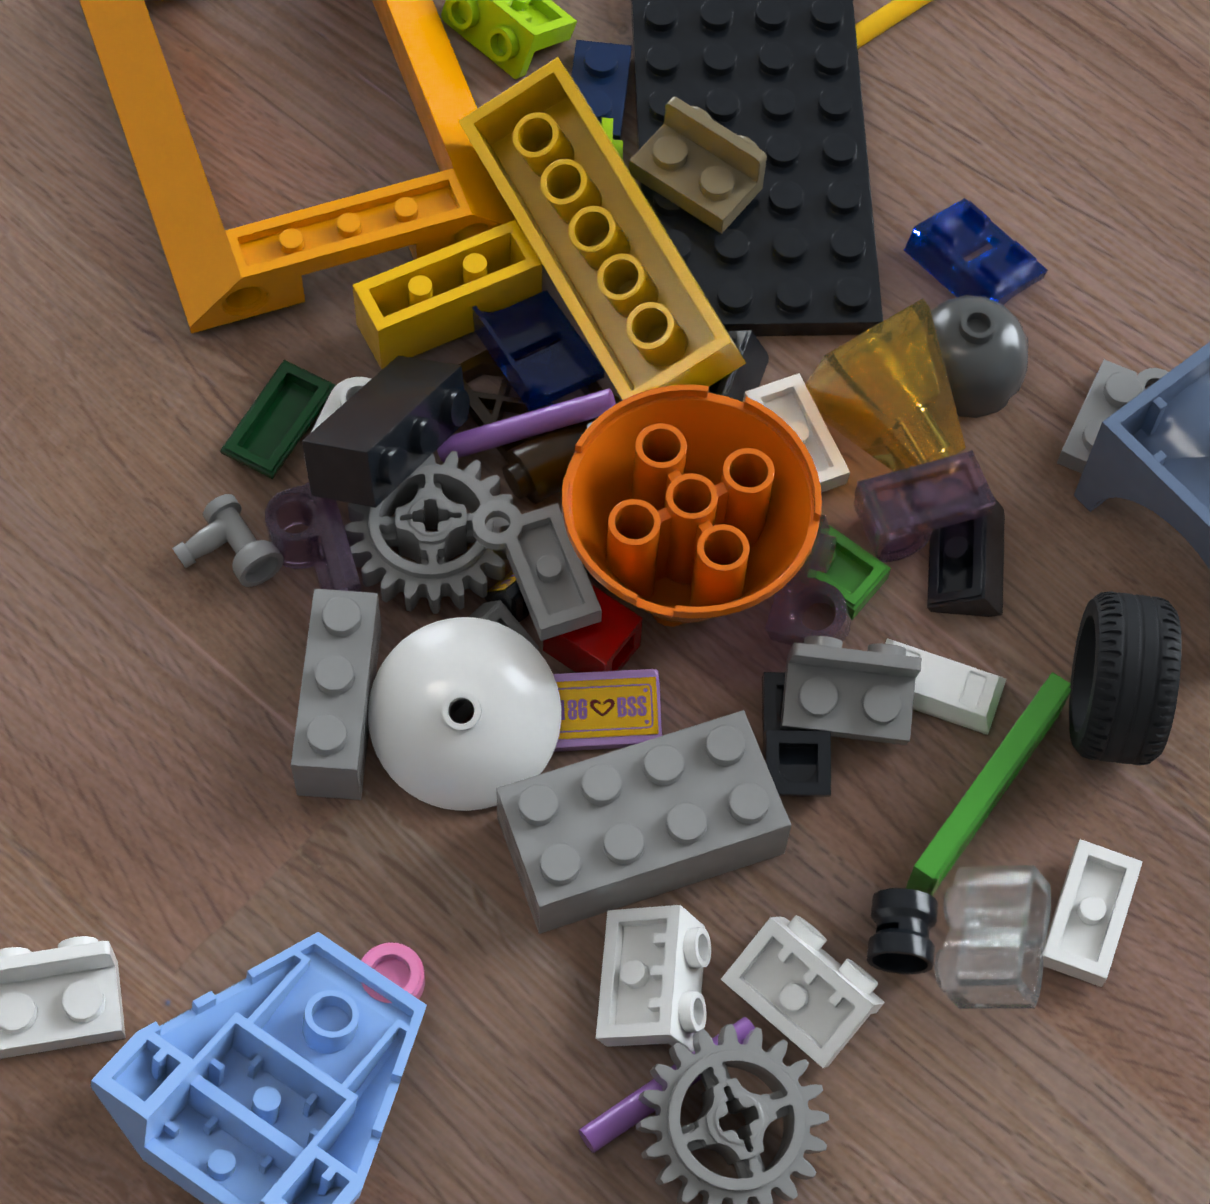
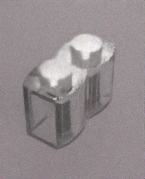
M1034 865L959 867L952 888H948L944 896V916L947 924L950 926V930L947 934L944 948L939 949L935 957L934 970L937 984L959 1009H1035L1043 977V944L1050 922V884Z

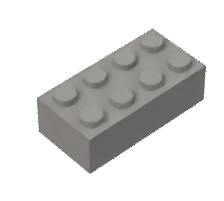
M744 710L496 788L497 819L539 934L605 913L607 910H614L785 853L791 829L790 820Z

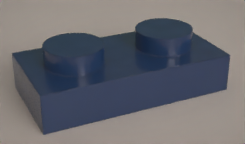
M576 40L571 77L600 124L602 118H613V139L621 140L632 45Z

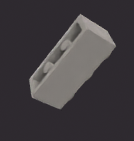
M314 589L291 760V769L298 796L361 800L369 739L368 703L371 688L376 677L382 628L378 593Z

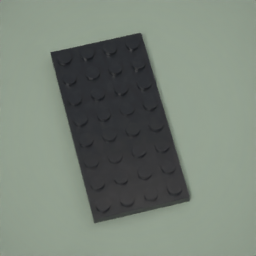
M631 0L638 151L664 124L665 105L675 96L690 106L700 107L714 121L733 133L750 138L767 155L763 189L722 234L639 181V188L727 331L751 330L755 336L880 335L883 325L853 0Z

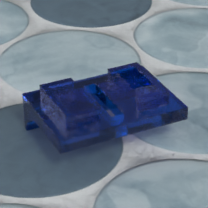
M966 198L914 226L904 249L907 254L956 297L965 295L987 297L1003 305L1018 293L1043 279L1048 271L1037 261V258L1017 241L1009 237L984 212ZM987 244L993 246V248L969 262L963 259Z
M547 290L498 311L483 312L477 306L472 307L475 333L529 411H533L604 378V369ZM558 339L561 340L560 342L555 343L521 360H518L516 362L514 361L515 359L523 355H526L536 349H539L547 344H550Z

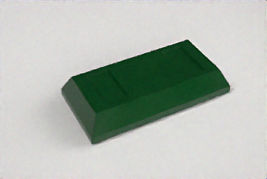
M283 360L221 448V454L273 479L320 412L336 385Z

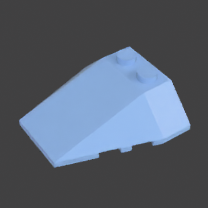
M317 932L247 971L245 979L216 995L210 991L193 1000L192 1008L160 1026L155 1021L137 1031L91 1080V1088L142 1160L204 1204H354L362 1192L427 1005ZM362 983L392 1003H384L372 998L364 990Z

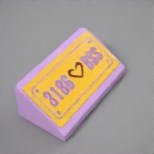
M657 669L553 674L558 686L562 708L560 735L554 752L625 748L662 736L659 671Z

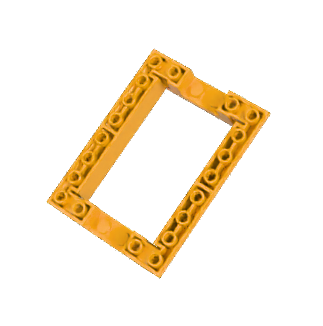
M79 0L191 334L305 302L302 275L409 246L412 257L415 260L515 219L458 122L476 110L477 106L433 0H372L440 172L228 230L224 229L145 0Z

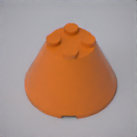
M672 385L646 390L630 396L606 410L591 423L576 443L575 452L568 465L562 485V514L569 541L584 567L610 592L652 614L658 623L670 627L740 612L759 604L782 589L796 575L809 556L816 540L822 509L821 485L818 472L810 453L796 432L782 418L759 402L748 397L742 402L727 396L709 393V386Z

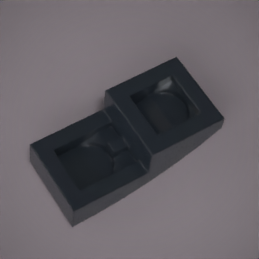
M764 672L762 676L763 757L779 796L830 797L831 731L780 730L785 672Z

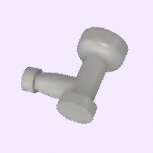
M232 494L221 495L208 503L203 511V517L209 525L199 530L185 544L182 541L172 548L184 567L188 568L196 563L195 559L213 552L228 542L236 553L232 563L233 572L239 582L245 587L257 586L272 578L282 567L284 558L272 542L256 540L239 515L242 507Z

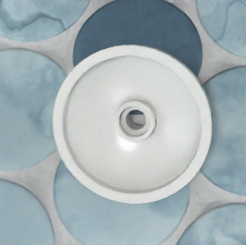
M474 617L449 618L433 622L414 631L404 638L385 658L377 672L370 692L368 703L369 733L374 750L382 766L390 777L406 792L425 803L443 809L473 811L497 806L496 788L541 774L554 753L560 735L562 718L561 699L556 680L546 660L522 635L509 627L486 619ZM459 699L469 700L474 706L472 719L463 724L454 722L450 716L452 704Z

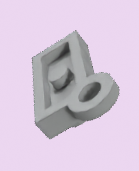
M1104 359L1062 448L1057 464L1082 474L1102 422L1146 390L1145 387L1147 385L1154 384L1166 375L1168 371L1159 368H1149L1137 375V372Z
M491 500L480 505L472 519L473 534L477 541L488 549H506L507 558L541 641L601 622L602 609L586 570L569 541L558 503L521 514L515 505L504 500ZM493 517H502L510 525L506 531L494 533L488 530L486 523Z

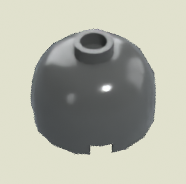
M965 295L942 302L925 315L911 341L909 349L908 373L915 390L924 399L926 394H928L934 401L941 403V411L952 416L977 418L1000 411L1008 404L1009 399L1017 391L1019 392L1028 369V339L1021 323L1003 304L987 297Z

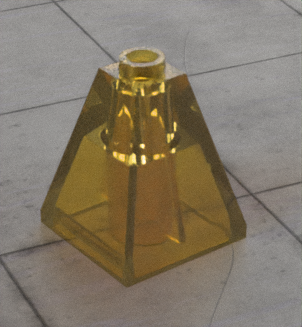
M923 298L824 355L805 385L823 420L913 486L926 480L931 488L949 479L962 468L957 461V457L965 450L966 446L931 310Z

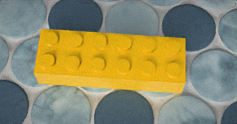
M556 57L458 121L622 400L646 390L664 386H711L746 364L559 57Z

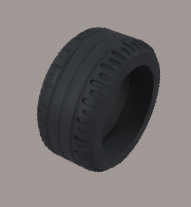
M1108 591L1100 592L1088 602L1078 631L1071 673L1070 688L1072 690L1069 696L1070 739L1073 747L1082 757L1105 762L1147 765L1162 754L1167 744L1175 715L1182 655L1180 620L1177 611L1169 601L1154 596Z

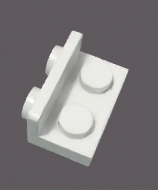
M681 905L607 910L596 1039L605 1046L670 1044L674 1046L678 1042L687 1047L691 1053L695 1051L693 1047V1034L704 1029L707 1018L706 1004L702 995L703 967H707L711 959V941L705 926Z
M795 915L791 922L785 917H770L721 980L822 1068L828 1067L871 1014L877 1013L885 1003L873 992L878 986V982L867 971L848 958L842 965L822 949L827 939L800 916Z
M80 936L61 941L58 944V948L31 952L29 949L21 947L0 949V1059L126 1038L118 961L109 941H98L94 937Z

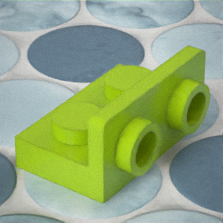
M446 0L441 12V19L514 79L526 75L535 51L570 40L577 20L552 0Z

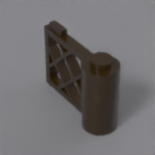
M546 319L458 364L462 367L464 389L470 399L469 414L479 427L502 420L504 412L524 414L557 404L550 402L555 385L580 388L585 395L603 390ZM542 343L553 355L549 368L519 363L521 354ZM483 374L503 377L498 395L473 391L467 383ZM519 379L544 383L540 400L510 397L509 394L513 380ZM614 395L616 404L622 401L619 397ZM597 418L496 447L508 463L502 468V471L513 494L518 499L527 497L532 503L537 504L561 491L563 478L575 452V445L587 429V424L595 421Z

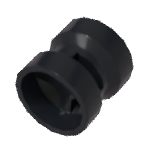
M889 888L874 893L871 918L877 925L876 933L868 941L867 962L878 970L896 974H920L932 970L935 946L929 939V931L937 922L938 901L936 898L928 893L906 888Z

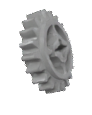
M455 451L450 452L442 465L436 464L434 454H431L376 508L349 503V520L352 522L345 525L346 542L353 545L349 548L352 567H363L361 573L365 587L382 581L381 596L384 602L390 601L399 592H403L406 611L410 612L416 607L419 599L425 597L429 601V607L433 614H438L441 607V599L445 596H449L457 608L463 609L465 606L464 590L471 589L482 598L486 597V576L502 581L505 578V563L503 560H508L506 549H488L477 541L473 534L472 519L480 505L488 501L504 500L513 504L511 494L499 495L500 477L493 475L480 481L481 462L478 460L470 463L464 470L458 469V455ZM493 517L486 523L488 530L494 533L504 532L510 525L502 517ZM429 529H438L435 532H426ZM468 543H475V544L470 548V550L467 551V549H468ZM390 547H397L399 555L392 551ZM463 554V555L460 556L459 558H457V559L451 561V559H453V558L456 557L457 555ZM400 556L409 557L417 563L408 561Z
M726 1024L720 1030L718 1045L713 1043L711 1036L705 1029H701L693 1034L695 1054L678 1042L669 1049V1054L676 1066V1070L663 1064H656L652 1067L650 1074L662 1086V1091L645 1090L639 1095L638 1100L644 1105L655 1109L656 1116L647 1117L636 1123V1130L644 1133H653L657 1136V1142L641 1153L642 1158L646 1160L664 1158L666 1161L665 1168L660 1171L655 1182L658 1185H662L676 1178L682 1181L676 1203L687 1204L700 1193L703 1195L702 1204H722L723 1200L727 1204H747L748 1199L752 1201V1204H773L771 1190L781 1199L790 1201L798 1196L790 1175L792 1174L797 1178L805 1180L811 1179L816 1175L817 1172L814 1167L804 1159L803 1155L804 1153L814 1154L826 1150L827 1144L820 1138L812 1136L810 1128L828 1121L829 1114L809 1109L808 1101L816 1098L823 1091V1087L818 1084L800 1085L798 1079L806 1071L809 1062L803 1059L790 1066H786L782 1060L786 1054L787 1041L784 1039L779 1041L766 1052L762 1049L763 1035L761 1028L756 1027L751 1030L745 1037L743 1044H740L733 1024ZM727 1067L750 1072L761 1079L773 1093L759 1095L747 1091L741 1086L737 1078L731 1079ZM700 1074L706 1090L702 1093L703 1106L701 1114L695 1122L681 1127L680 1113L682 1101L689 1086ZM728 1111L730 1114L741 1112L745 1117L746 1125L739 1128L737 1133L735 1130L723 1132L719 1125V1119L724 1117ZM783 1117V1136L779 1150L772 1162L765 1168L760 1153L764 1152V1132L772 1121ZM705 1148L716 1151L724 1157L728 1165H734L739 1179L724 1177L708 1170L696 1160L691 1152Z

